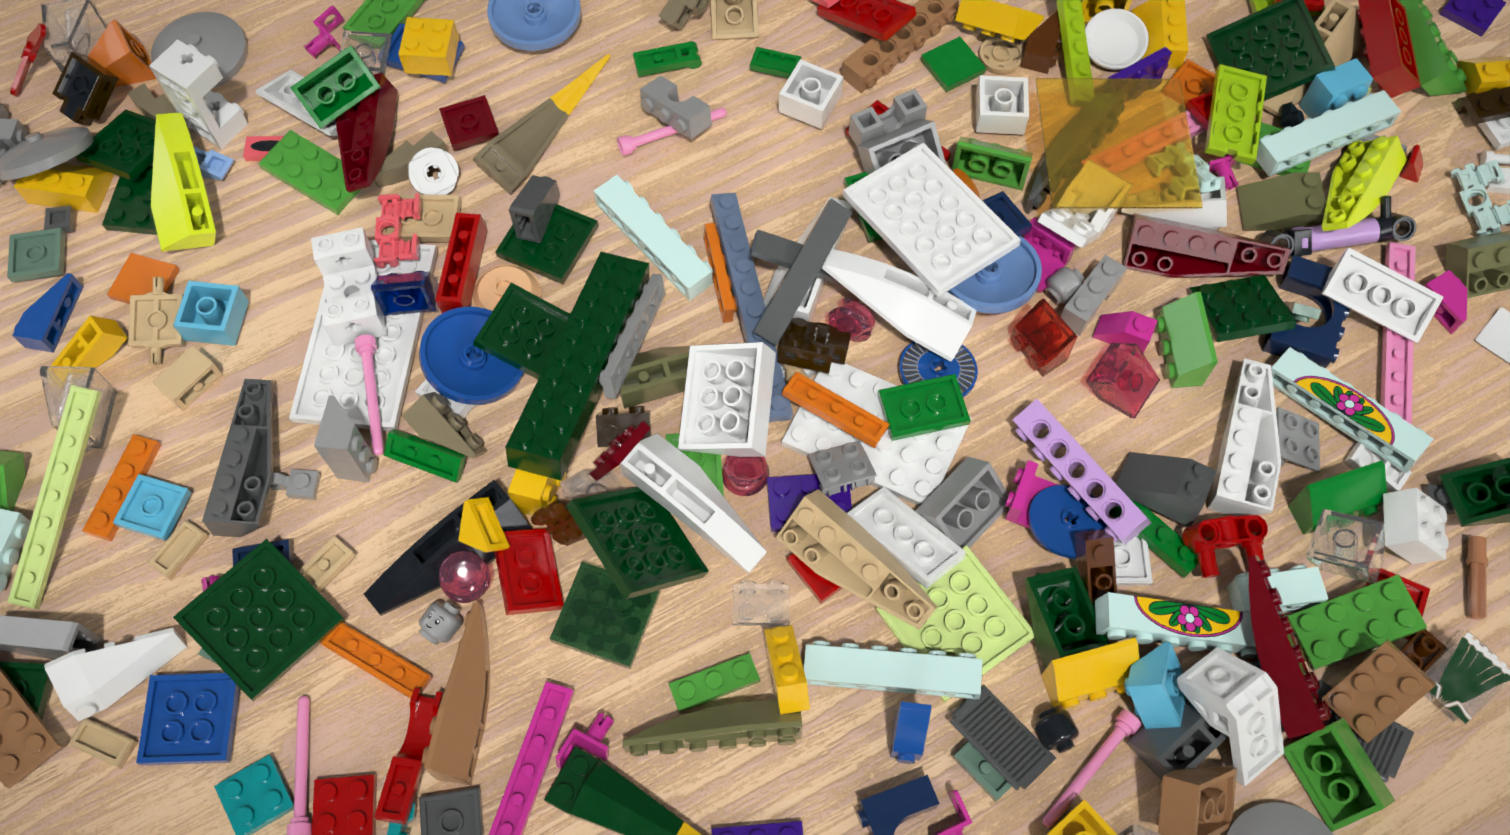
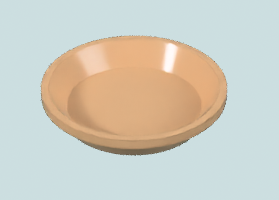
M514 264L498 265L490 268L477 279L472 303L474 307L493 311L511 282L540 298L541 287L538 279L530 270Z

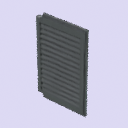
M1320 680V688L1317 690L1320 701H1322L1321 698L1332 686ZM1329 707L1332 717L1328 720V725L1342 719ZM1393 721L1367 743L1351 728L1382 780L1387 783L1389 776L1395 778L1414 732ZM1311 732V733H1308V734H1304V735H1302V736H1303V737H1306V736H1308V735H1310V734H1312V733H1314V732Z
M985 685L981 687L979 700L967 699L952 713L954 719L950 723L1015 790H1018L1020 786L1026 789L1056 759Z

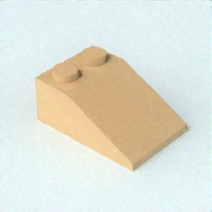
M711 0L713 40L759 38L758 0Z

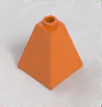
M116 19L112 20L88 56L119 78L115 87L157 79L149 67L152 61L144 45Z

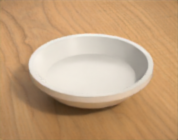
M1109 9L1095 15L1085 28L1089 58L1095 64L1106 69H1125L1138 62L1148 47L1149 37L1146 26L1138 16L1127 10Z

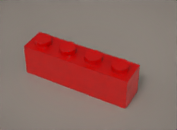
M457 212L455 214L435 299L442 314L455 308L470 307L487 233L481 214Z

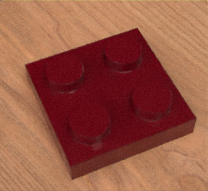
M485 95L439 108L453 151L492 140L499 135Z
M644 421L635 427L630 424L608 444L610 447L598 455L592 462L595 467L589 475L598 481L616 468L651 428Z

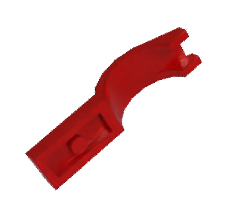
M414 688L410 699V717L406 737L398 754L392 757L374 815L376 820L403 825L407 824L424 767L422 755L425 747L430 745L432 735H430L431 720L434 716L437 717L443 692L437 691L435 698L420 696V688Z

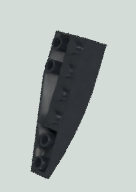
M495 480L469 498L488 497L503 532L532 530L513 501ZM463 504L449 513L406 550L364 593V596L380 616L473 573L496 559L495 551L485 553L458 541Z

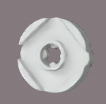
M429 147L413 155L408 163V178L416 191L422 195H447L454 189L459 169L451 154L439 148ZM432 165L433 168H439L440 172L437 173V179L427 176L429 166Z

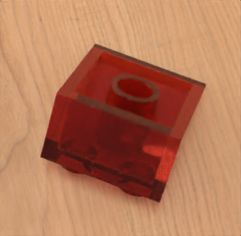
M1043 298L1014 326L1010 339L1014 348L1019 352L1021 351L1028 359L1031 368L1038 371L1043 377L1067 362L1078 336Z

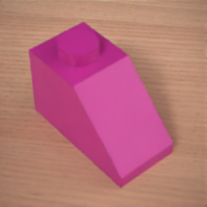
M1448 270L1428 282L1424 287L1443 296L1433 316L1450 334H1453L1467 320L1468 289L1459 278Z
M1134 311L1102 314L1092 338L1142 356L1151 340L1158 320Z

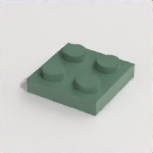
M60 227L10 235L7 278L11 282L64 275L65 232Z

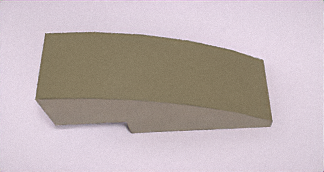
M669 0L659 14V17L682 31L693 11L701 15L709 0Z
M145 83L127 92L138 110L146 117L156 120V114L177 113L165 94L155 98ZM188 128L191 140L193 141L195 140V137Z
M432 131L414 146L405 141L385 158L374 180L375 184L378 187H384L409 180L408 163L413 155L429 147L439 148L448 152L445 142Z

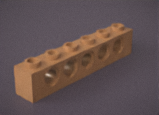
M919 0L913 5L917 14L913 19L886 41L875 37L870 39L842 62L841 76H844L843 79L860 93H863L867 88H872L878 79L883 75H888L894 66L901 61H905L916 48H921L927 39L932 35H937L943 26L955 20L959 0Z

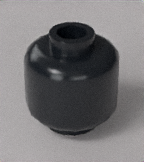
M1056 706L1037 716L1038 721L1035 723V730L1045 749H1057L1060 754L1075 747L1073 741L1079 736V730L1067 710H1060Z

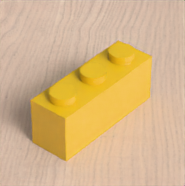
M793 625L764 630L767 657L780 715L810 710L807 680Z

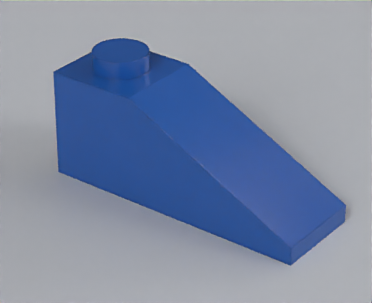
M67 273L23 312L19 322L15 325L12 336L24 348L54 353L82 292L83 286L73 274Z
M900 702L892 725L890 757L897 758V762L914 764L915 760L920 761L924 751L932 705Z

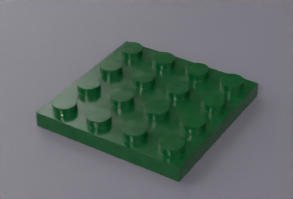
M1282 0L1206 34L1219 65L1222 64L1267 76L1264 101L1312 81L1319 73L1335 70V65L1304 0Z
M639 487L572 499L566 506L625 600L703 578L709 572L672 514Z
M267 538L173 616L183 629L253 702L345 621Z

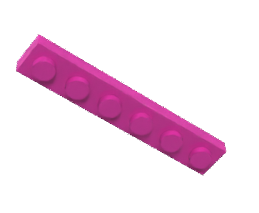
M545 682L489 835H523L575 693L573 689Z

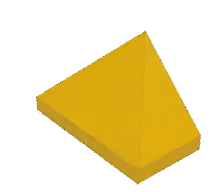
M489 498L468 499L463 504L458 541L485 553L505 550L510 546Z

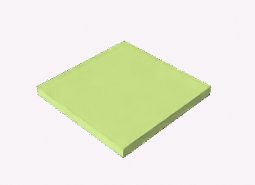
M966 545L962 548L966 551L964 560L927 589L916 581L938 607L920 630L879 607L876 608V611L903 648L916 649L917 654H929V651L933 650L946 652V656L958 657L959 653L975 654L976 659H982L983 676L1032 641L1034 633L1032 627ZM940 696L944 703L952 698Z

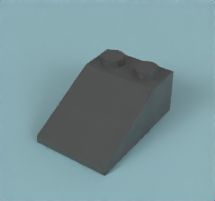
M1130 452L1116 485L1131 500L1185 526H1191L1204 506L1217 471L1188 458Z

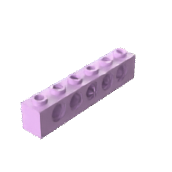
M1038 399L1034 400L1013 419L1018 426L1015 429L1016 433L1025 442L1030 439L1035 444V447L1032 449L1042 461L1047 458L1053 464L1050 468L1052 473L1060 481L1065 478L1071 484L1067 488L1078 501L1083 498L1089 504L1086 508L1088 513L1096 521L1101 518L1108 525L1104 530L1114 537L1115 542L1120 539L1126 545L1151 524L1140 509ZM1049 428L1046 437L1042 439L1037 438L1040 429ZM1060 447H1066V454L1061 458H1055V451ZM1080 466L1085 468V472L1081 477H1072L1075 468ZM1094 487H1103V493L1100 497L1091 498L1090 493ZM1113 507H1121L1122 514L1120 517L1110 519L1109 511Z

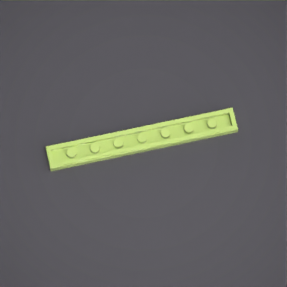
M74 385L70 387L9 594L8 603L33 609L40 608L102 395L100 391Z

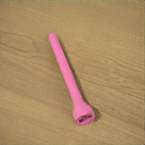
M719 108L711 111L712 121L725 117L727 114L726 109ZM669 125L636 137L627 135L618 137L617 144L622 156L632 154L637 146L679 132Z
M360 335L354 339L355 351L362 357L372 449L375 455H381L384 452L373 365V355L377 349L376 338L372 335Z
M307 696L299 697L297 704L294 817L290 819V824L287 825V835H312V824L309 823V818L306 817L310 699Z
M1124 709L1115 718V729L1043 818L1044 826L1051 828L1055 825L1125 736L1129 737L1130 734L1134 735L1142 724L1135 715Z

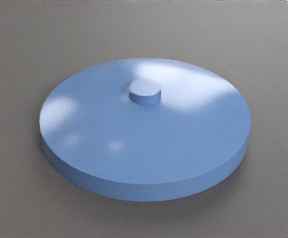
M489 0L487 14L492 31L503 43L520 50L537 51L554 47L564 42L573 34L581 19L580 0Z
M1019 236L1021 239L1020 246L947 292L977 310V312L995 314L1015 310L1026 304L1035 295L1039 287L1042 275L1040 258L1033 246Z

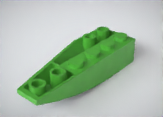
M1399 0L1406 8L1421 86L1430 96L1467 91L1464 84L1467 77L1463 70L1457 67L1458 58L1452 50H1449L1441 38L1438 26L1431 19L1433 17L1431 11L1422 2L1424 0Z

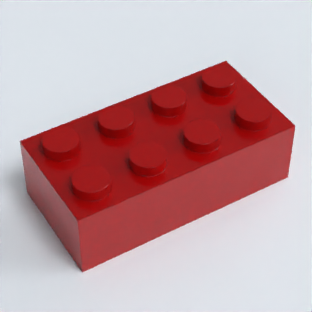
M1358 0L1359 9H1357V16L1363 25L1360 33L1366 42L1364 54L1370 64L1367 71L1374 79L1373 81H1376L1380 90L1386 91L1391 98L1420 87L1421 84L1406 8L1399 0Z

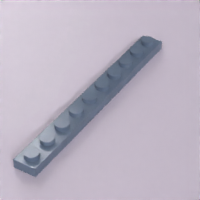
M736 192L711 194L710 203L745 342H763L776 352L769 422L791 420L793 411L790 400L782 396L786 384L781 365L777 363L778 354L776 346L771 345L752 333L766 308L752 256H750L751 250Z

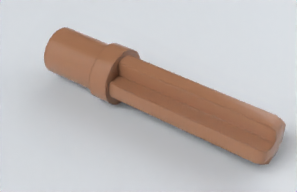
M1471 536L1468 538V557H1466V565L1468 566V616L1471 619L1482 620L1487 616V539L1482 536Z

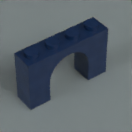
M1292 256L1285 267L1279 289L1307 297L1314 301L1321 308L1325 323L1318 327H1305L1295 324V329L1266 334L1262 351L1281 357L1290 347L1304 354L1309 360L1320 367L1326 368L1330 363H1335L1339 355V349L1336 348L1337 342H1340L1345 331V327H1342V322L1346 320L1350 309L1322 295L1329 273L1333 267L1299 256Z
M928 775L860 800L858 805L860 809L856 811L861 827H867L870 835H894L896 828L901 823L936 809L940 803Z

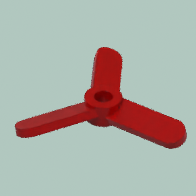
M38 23L36 29L27 37L21 54L22 61L10 90V94L13 96H18L31 62L34 63L46 35L45 24Z

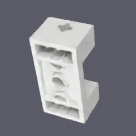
M177 39L149 65L177 113L182 112L188 128L221 150L248 125L243 115L245 112L238 104L234 102L231 104L220 93L210 91L223 79L218 69V62L210 55L204 56L193 45H186Z
M363 227L311 238L314 261L323 275L327 301L320 304L323 327L333 344L340 346L354 343V339L360 335H372L375 338L387 335L376 264L373 259L375 258L374 251ZM351 291H359L358 296L347 298Z

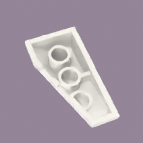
M1222 177L1219 190L1201 193L1199 187V189L1186 191L1184 199L1180 200L1169 189V185L1167 186L1168 189L1162 192L1147 190L1127 195L1121 206L1122 213L1132 215L1136 213L1213 230L1227 227L1225 177Z
M174 628L136 636L133 642L116 646L115 642L105 643L103 649L86 653L85 648L72 651L44 664V667L63 707L78 721H81L111 706L186 649L187 645Z

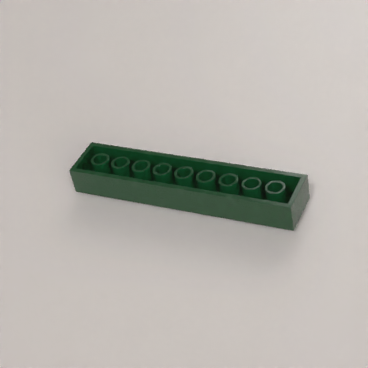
M600 252L505 446L508 467L562 481L603 389V386L599 383L600 373L602 370H605L609 355L614 351L618 337L623 333L627 319L631 317L635 309V303L643 293L645 283L649 281V263Z

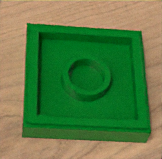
M960 36L922 54L920 59L945 92L967 83L986 72V67Z

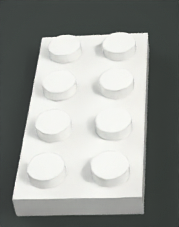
M885 487L847 513L870 533L926 589L965 558L966 551Z

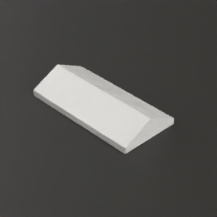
M289 70L256 90V94L328 136H338L336 119L320 129L291 90V86L304 78L298 73Z
M1347 248L1329 273L1322 291V295L1414 343L1419 342L1443 299V296L1351 248Z

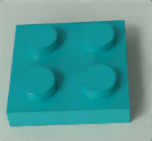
M270 754L214 786L236 835H252L294 810V800L274 757Z

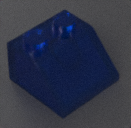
M415 271L405 274L390 273L378 276L371 284V291L384 316L436 311V284L430 271Z

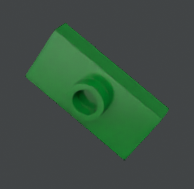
M756 47L750 63V70L789 78L800 61L801 56Z

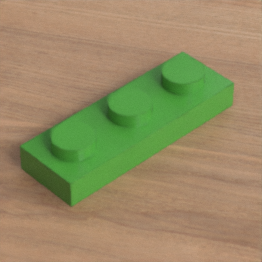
M748 653L671 682L669 687L678 712L681 713L760 682V678L752 657Z

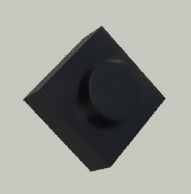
M1292 102L1282 105L1280 124L1283 128L1288 126L1294 127L1304 121L1303 112L1298 110Z

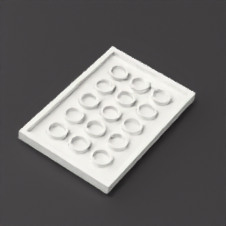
M924 143L843 190V197L937 297L1020 246L1021 239Z
M833 362L831 363L829 374L818 371L814 379L816 383L886 422L878 397V390L897 385L848 364L843 365ZM800 406L782 440V446L808 457V454L860 441L877 474L875 481L871 482V486L878 489L885 487L896 497L920 506L942 484L969 425L895 441L891 440L889 430L887 429L876 448H873Z

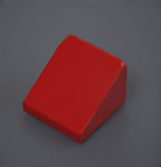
M1416 144L1406 156L1407 161L1400 173L1401 178L1413 182L1419 181L1423 169L1420 145Z

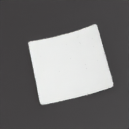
M1501 307L1475 340L1508 363H1510V312Z

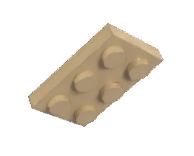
M399 195L401 200L415 198V195ZM420 195L422 200L421 219L405 217V220H402L400 218L402 222L401 239L405 242L412 241L413 234L417 233L420 242H449L456 212L460 213V196ZM391 226L386 227L382 230V234L389 235L394 232L395 228Z

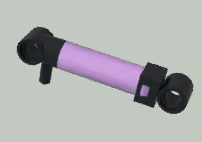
M1384 195L1380 201V217L1363 219L1349 228L1323 231L1322 225L1285 227L1283 232L1268 230L1262 234L1259 241L1275 244L1279 239V246L1291 249L1289 255L1306 256L1312 255L1313 251L1389 240L1406 241L1415 234L1416 222L1409 216L1391 212L1392 197Z

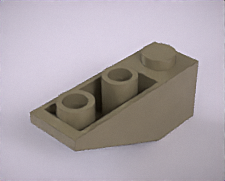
M436 392L423 394L402 415L415 432L425 439L471 458L481 456L487 452L482 440L476 434L469 431L465 426L463 418L453 413L447 406L446 399Z

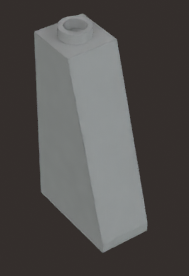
M0 615V651L55 660L72 651L84 648L85 653L99 650L104 640L76 622Z

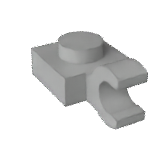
M291 469L290 476L273 472L271 489L287 490L286 495L288 498L316 500L321 474L319 471Z

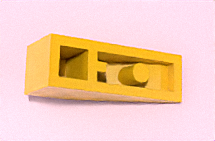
M90 315L45 373L56 389L63 391L113 357L128 337L115 320Z

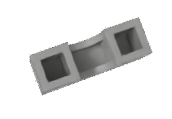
M660 75L640 89L642 108L647 113H651L659 118L663 123L676 129L680 134L693 139L712 125L710 105L695 96L679 102L677 85Z
M913 89L894 97L892 106L883 114L877 115L873 107H869L850 115L849 135L856 146L917 120L925 119L927 105L917 90Z
M1104 255L1066 304L1058 323L1081 336L1093 320L1103 301H1107L1119 286L1127 267Z

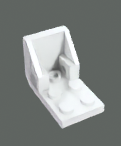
M1088 160L1068 186L1057 206L1043 212L1037 222L1083 248L1099 239L1106 231L1133 184L1097 163Z
M1217 647L1177 678L1178 688L1211 727L1229 736L1233 767L1237 768L1236 781L1246 786L1284 754L1278 689L1265 671Z

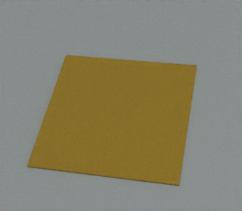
M1035 79L1052 208H1203L1180 79Z

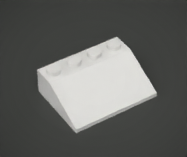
M763 342L690 346L678 449L681 451L738 457H765L776 352Z

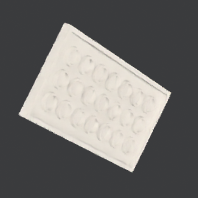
M369 240L374 251V257L378 258L379 245H377L376 240ZM419 244V260L399 261L397 267H390L389 264H385V268H379L376 265L387 332L385 336L376 337L377 349L373 355L381 430L383 431L397 430L438 253L436 245ZM324 287L289 419L293 423L320 425L328 397L331 395L336 397L356 428L370 429L362 357L355 351V343L335 346L324 329L320 307L321 303L327 302ZM351 291L347 298L358 296L359 291Z

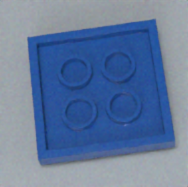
M226 673L150 675L136 763L141 766L230 763L240 689L238 685Z

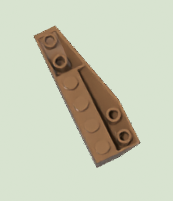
M473 602L471 611H468L466 614L465 630L459 641L458 651L437 717L434 716L431 720L430 735H432L430 745L425 747L422 755L424 769L436 780L464 785H472L486 725L490 690L489 639L485 613L481 605Z

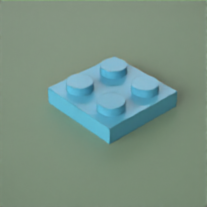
M138 474L113 523L117 527L166 541L192 492L188 488Z

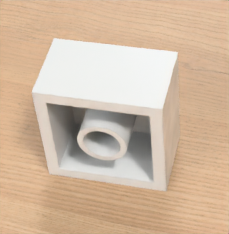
M800 59L779 93V112L822 129L842 96L844 76Z
M980 75L976 90V132L1024 135L1029 119L1028 78Z
M1417 487L1384 493L1385 546L1411 564L1446 560V549H1448L1449 542L1445 534V523L1447 522L1445 508Z

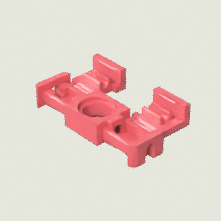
M415 193V198L402 200L398 194L379 195L377 199L380 205H382L381 217H376L375 240L377 245H379V257L373 258L377 267L385 268V264H389L390 267H397L399 261L419 260L420 240L417 233L413 234L412 241L409 240V242L401 239L402 222L400 218L405 220V217L421 219L422 200L419 193ZM391 226L395 228L394 232L389 235L382 234V230L386 227Z

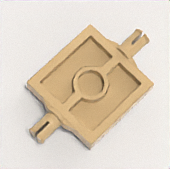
M153 277L152 292L145 295H130L128 346L131 348L150 349L149 364L160 365L162 364V349L185 346V340L173 326L183 294L165 293V278Z

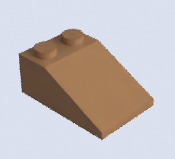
M1230 766L1181 769L1163 775L1159 783L1161 804L1156 815V824L1159 826L1158 835H1218L1228 830L1233 819L1237 768Z

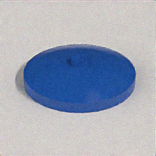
M460 307L446 311L428 325L422 336L419 349V361L422 372L430 385L448 399L469 405L492 403L511 393L523 376V371L473 346L474 339L492 313L491 310L480 307Z

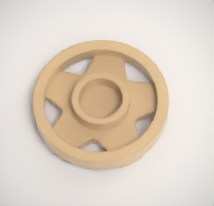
M1001 36L990 37L985 40L980 47L979 59L987 71L990 73L1011 74L1020 67L1024 52L1016 40L1012 43L1000 39ZM996 42V44H995L994 47L988 46V45H990V44ZM1007 43L1012 45L1014 48H1009Z

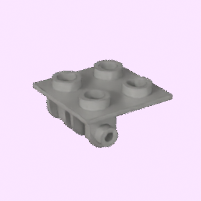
M1277 407L1276 417L1281 466L1288 460L1305 468L1320 472L1319 423Z
M860 441L808 454L821 483L819 485L820 491L825 495L827 494L828 497L840 493V486L843 492H847V484H849L851 490H855V486L859 488L871 485V482H874L875 477H877Z

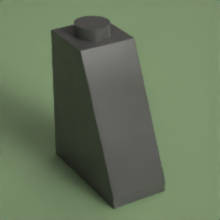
M532 175L509 208V213L517 238L537 243L542 242L560 195L556 180L547 176Z

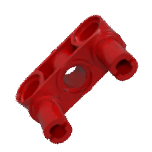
M1259 515L1224 516L1207 519L1188 526L1184 529L1182 536L1185 545L1193 550L1194 554H1197L1202 573L1201 577L1211 578L1221 575L1216 561L1215 550L1240 545L1241 549H1244L1248 567L1249 557L1256 555L1259 556L1260 561L1264 560L1262 545H1264L1263 540L1267 535L1268 526L1266 521Z

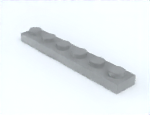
M652 273L648 283H645L643 293L640 299L636 301L635 309L631 317H628L626 327L623 333L619 335L614 351L609 355L606 368L600 373L599 383L603 386L606 398L616 399L666 295L662 274Z

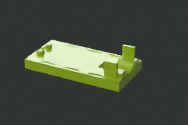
M1222 64L1217 67L1204 153L1220 157L1229 154L1232 155L1233 160L1251 165L1256 161L1267 76Z

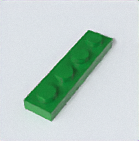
M1131 500L1151 522L1136 537L1140 540L1143 538L1154 553L1185 578L1199 564L1197 554H1194L1193 550L1185 545L1182 537L1146 506ZM1118 506L1113 507L1109 513L1113 517L1118 518L1122 514V508Z

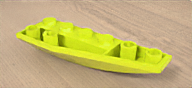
M182 112L156 114L151 210L161 252L208 247L215 244L216 230L198 160Z
M1382 136L1375 140L1355 141L1349 144L1332 172L1322 223L1323 231L1345 229L1355 225L1380 204L1382 196L1388 194L1407 161L1398 136Z

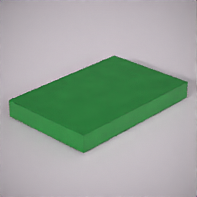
M956 374L878 390L886 422L889 423L888 430L892 441L970 424L971 420Z

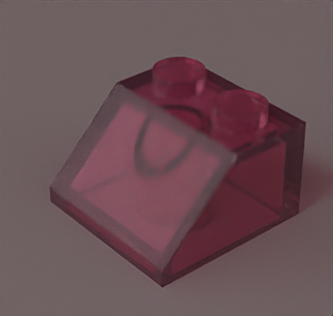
M1111 343L1086 380L1099 400L1134 419L1160 381L1136 343Z

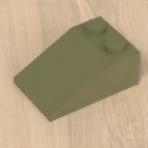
M1294 172L1236 188L1243 231H1283L1285 227L1299 225L1311 227L1322 225L1326 200L1320 172Z

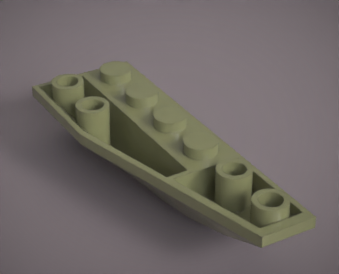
M1510 230L1447 243L1446 269L1459 278L1468 289L1467 298L1510 289Z
M690 346L660 347L638 353L619 390L624 409L684 392Z
M777 699L738 702L710 707L678 716L643 730L623 740V748L625 753L630 752L631 756L648 755V751L660 750L661 754H674L678 752V749L689 748L691 752L706 751L709 746H719L721 750H731L737 748V744H749V747L758 748L766 746V742L778 741V745H793L796 743V740H801L802 736L801 711L780 715Z

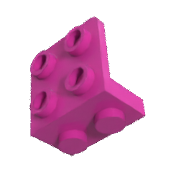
M1034 217L1030 221L1032 224L1031 231L1025 234L1024 239L1033 246L1040 258L1042 275L1037 291L1043 292L1047 288V279L1069 263L1076 244L1037 222L1039 219Z
M1030 460L1027 461L1024 469L1018 468L1013 483L1017 484L1015 492L1010 491L1005 506L1009 508L1005 520L1029 529L1028 511L1034 497L1045 488L1058 485L1035 476L1038 463Z

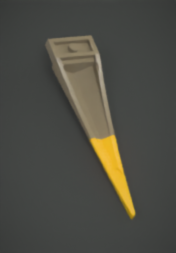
M610 54L604 56L548 100L490 140L473 158V161L510 194L526 178L606 64Z

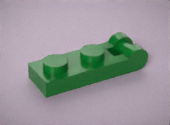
M693 41L633 53L638 77L686 67L696 69L702 65L701 57L697 54V44Z

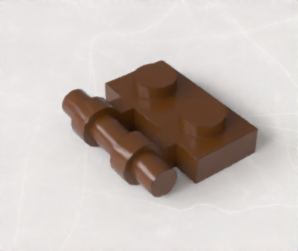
M553 502L545 508L536 510L531 517L532 524L539 526L547 525L546 531L552 535L554 541L561 545L568 546L586 538L571 513L565 509L562 503Z

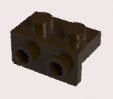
M1510 86L1500 89L1493 88L1481 93H1470L1463 98L1456 111L1458 114L1468 112L1474 124L1510 117Z
M631 406L629 411L618 412V407L602 408V413L596 414L597 446L610 447L608 444L630 424L635 427L644 421L651 428V410H645V406ZM651 429L641 440L651 436Z

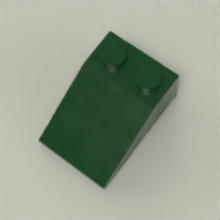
M1510 457L1439 475L1440 482L1461 527L1510 522Z
M1076 566L1025 579L1035 644L1045 668L1048 667L1052 660L1110 645L1106 635L1096 634L1095 609Z

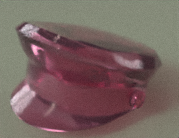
M850 298L841 299L840 307L831 310L828 315L829 325L837 327L838 331L851 333L850 341H867L875 327V319L871 311Z
M727 456L722 469L724 486L730 492L739 496H751L761 491L767 484V477L770 474L765 457Z
M460 551L451 554L443 561L439 569V582L443 592L451 600L469 603L479 599L487 591L490 584V571L480 556L472 552Z

